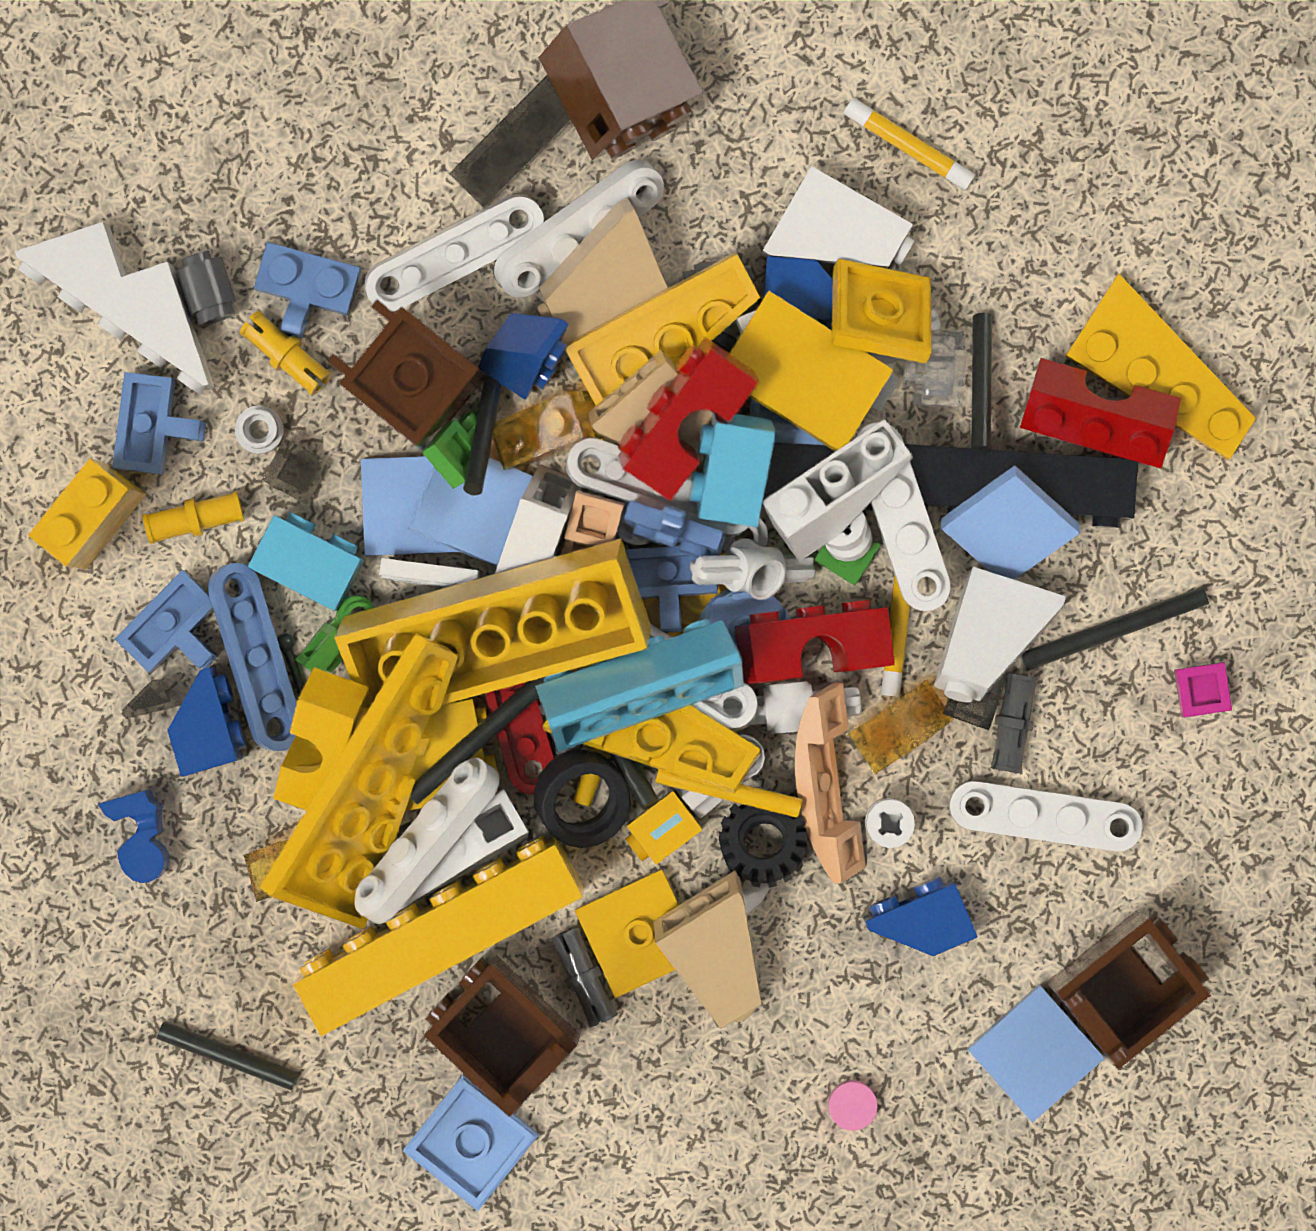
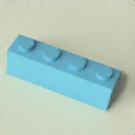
M710 620L697 621L686 626L683 629L684 634L667 640H665L664 636L649 638L647 649L590 664L591 667L572 673V670L546 676L543 679L544 683L537 685L536 689L558 752L743 687L742 661L723 620L711 624Z

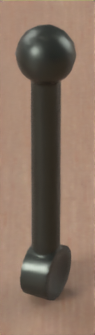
M283 633L277 637L280 650L284 652L296 690L300 696L305 683L293 652L295 640L290 634Z

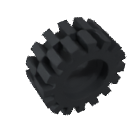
M736 803L729 808L730 816H724L721 822L722 832H719V842L723 858L731 872L736 871L743 883L745 880H748L752 886L759 888L761 883H768L769 888L776 887V881L783 879L785 883L791 880V873L794 870L799 873L803 867V858H807V842H809L802 816L796 818L743 804L738 807ZM760 824L775 826L783 836V842L779 851L766 858L752 855L745 847V839L748 832Z

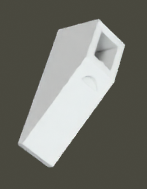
M884 419L762 501V504L773 526L800 562L840 535L913 457Z
M505 790L493 796L490 802L401 907V910L528 839V831Z

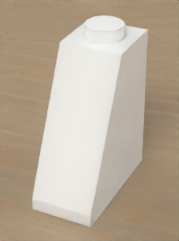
M811 166L764 247L762 256L765 258L773 256L816 260L820 265L833 267L837 259H843L888 269L892 261L901 265L915 240L907 236L913 224Z
M541 465L538 466L520 500L495 574L556 557L568 526L576 492L582 489L568 475Z
M972 567L963 585L934 687L944 690V694L947 697L959 702L968 703L972 702L973 699L981 701L1055 619L1064 605L1066 596Z

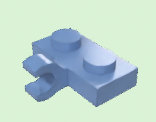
M267 242L254 289L261 293L290 300L283 318L281 330L287 335H294L303 339L311 306L349 316L361 268Z
M124 372L112 468L164 475L169 437L204 442L206 422L171 417L176 379Z
M630 500L624 517L627 525L634 527L633 536L651 543H662L671 547H675L678 542L680 543L678 549L680 552L696 558L707 556L708 553L721 555L726 541L723 531L688 520L685 517V511L668 505L665 506L664 511Z
M679 546L626 549L625 551L641 598H659L661 630L665 633L682 631L680 596L718 594V585H698L693 582L692 571L689 568L691 561L698 558L680 552L678 550ZM708 553L707 556H716V555L711 554V553Z
M181 570L115 640L148 673H153L177 648L199 669H205L218 655L204 641L197 637L193 631L214 611L209 593L185 570Z

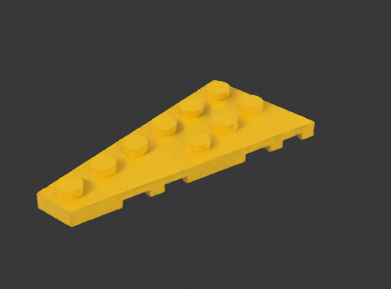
M415 633L260 885V888L270 897L363 930L365 929L368 919L359 914L355 908L356 889L359 883L381 861L383 852L389 850L390 846L395 842L416 780L410 775L416 755L425 754L429 738L424 735L430 715L440 710L458 655L447 647Z

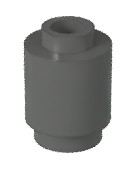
M204 251L182 259L184 267L177 270L176 275L189 314L196 317L198 326L214 324L234 316L235 311L232 304L236 302L222 257L212 258L210 251Z

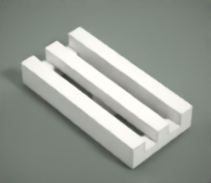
M381 558L379 575L384 580L444 588L479 579L481 574L478 570Z

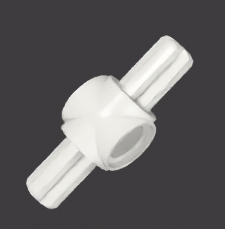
M741 539L734 542L724 555L700 556L697 560L691 561L689 568L692 571L693 582L698 585L724 584L730 591H746L758 600H764L773 596L783 583L806 582L808 578H813L816 573L812 556L809 555L799 562L794 554H782L776 547H760L750 539Z
M808 681L765 685L763 695L756 696L757 713L749 726L766 724L767 731L770 734L797 732L809 698L821 690H812V685ZM854 686L844 687L847 716L860 714L861 700L858 688ZM731 699L724 704L723 709L729 715H736L742 710V704L738 700Z

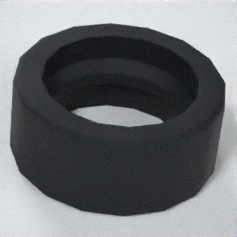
M588 750L565 752L551 760L539 774L533 791L535 810L549 833L564 845L577 848L598 846L614 837L625 824L631 807L630 789L615 765L600 753ZM586 774H595L602 778L609 788V796L606 805L598 815L586 822L574 824L565 822L559 817L555 810V800L558 792L566 782Z

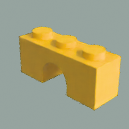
M313 667L297 701L289 732L296 736L281 765L273 799L307 811L323 785L325 778L331 772L351 736L369 710V708L364 707L369 690L368 686Z

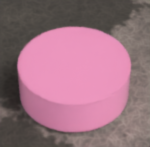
M847 1080L838 1084L832 1090L829 1096L828 1107L833 1121L838 1126L846 1130L856 1131L867 1127L874 1120L877 1113V1100L874 1092L868 1085L857 1080Z

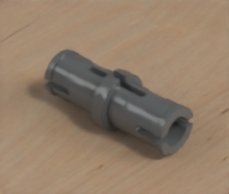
M1011 673L1006 674L1003 704L1000 716L996 715L994 725H998L991 769L1021 774L1028 731L1033 730L1034 722L1030 721L1038 678Z
M579 926L550 938L568 975L565 983L568 989H574L588 1020V1026H596L600 1021L603 1023L617 1016L618 1013L614 1010L600 978L603 971L599 964H594L580 933Z

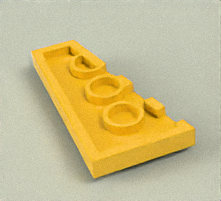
M734 252L567 342L566 345L568 347L565 351L593 402L597 405L660 350L677 366L680 358L691 345L698 347L705 337L709 340H714L755 303L760 296L739 256Z
M1120 274L1116 275L1065 357L1128 397L1131 396L1134 385H1138L1181 398L1175 427L1226 460L1231 459L1256 420L1249 410Z
M591 665L583 666L582 669L591 667ZM691 705L582 743L735 794L761 755L760 748ZM546 720L543 729L546 732L552 733Z

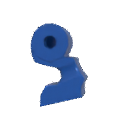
M148 789L99 803L98 805L103 814L114 822L130 817L136 821L138 826L135 834L117 850L118 860L123 872L132 881L139 883H148L161 877L168 869L170 858L166 846L156 840V836L164 831L162 824L163 804L155 799L152 790Z

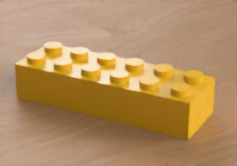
M618 539L344 616L336 633L335 640L350 680L369 687L364 705L366 708H370L374 702L376 695L382 689L415 633L447 647L458 655L441 704L444 705L647 649L651 625L622 539Z
M541 835L518 848L519 851L516 852L518 855L517 859L504 864L500 857L475 871L476 874L473 875L475 881L461 887L457 880L432 894L433 897L430 898L431 905L419 910L417 905L413 903L398 911L394 917L386 922L388 927L376 933L373 926H370L348 938V942L343 944L344 951L333 956L329 948L304 962L305 965L299 968L302 974L293 983V986L320 1037L581 899L584 894V886L560 841L554 838L547 842L545 836Z

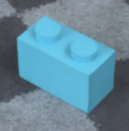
M713 412L711 425H702L698 454H704L705 458L702 473H693L689 493V501L696 502L699 518L758 527L776 433L772 420L735 414L732 420L728 422Z
M289 512L286 520L274 515L248 568L333 611H337L342 600L347 597L365 561L355 555L359 546L335 534H332L329 542L312 533L316 524L292 512Z

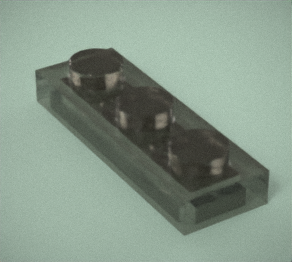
M548 75L449 173L483 209L489 206L572 122Z

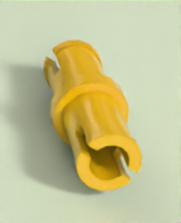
M260 310L253 313L249 318L263 331L262 334L247 322L243 324L239 334L270 358L269 365L276 371L284 370L306 389L311 396L316 395L322 388L308 373H312L325 385L331 378L332 372L324 368L301 348L302 341L294 335L288 337L267 319Z
M237 491L195 502L194 498L184 500L183 506L151 514H142L150 545L158 541L192 533L193 537L201 536L205 529L237 521H245Z

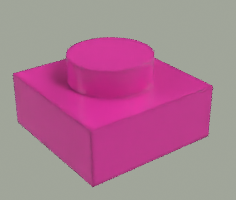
M1225 662L1174 669L1182 718L1232 711Z

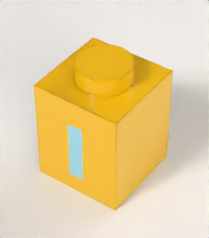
M672 789L659 799L655 805L646 809L627 823V828L631 834L625 840L642 862L650 857L655 865H657L703 829L681 798Z

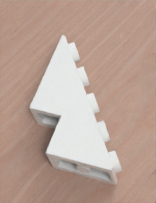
M103 222L15 251L17 258L22 261L18 267L20 272L41 286L46 279L62 288L57 296L80 313H82L86 306L90 307L102 316L97 323L100 327L122 340L126 333L142 344L137 352L157 366L162 367L166 360L181 370V373L176 378L200 395L206 387L208 389L215 388L175 268L169 262L126 275L111 228Z

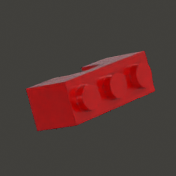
M706 337L698 347L691 345L684 352L676 367L679 371L669 387L662 385L658 388L648 403L647 410L650 412L639 427L635 424L632 425L618 445V450L621 451L618 457L622 469L670 502L700 463L695 449L678 437V429L682 420L694 411L709 410L730 422L759 383L754 371Z
M1040 358L1020 425L1021 429L1156 468H1162L1175 430L1181 398L1134 385L1129 398L1120 401L1107 400L1095 395L1087 388L1085 384L1087 371Z
M870 600L841 603L842 613L829 615L825 614L824 605L795 609L797 619L779 621L778 611L750 614L749 625L735 626L737 650L742 661L743 682L754 684L803 677L801 654L804 646L812 638L821 640L829 648L832 656L833 672L895 665L888 607L871 609Z

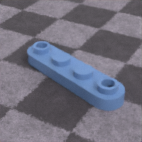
M231 563L223 565L211 575L208 583V592L251 735L257 745L265 750H287L296 736L289 732L297 703L259 578L255 571L248 568L245 564ZM229 579L234 580L238 585V593L235 597H230L225 591V584ZM272 718H275L280 723V731L276 736H272L267 730V724Z

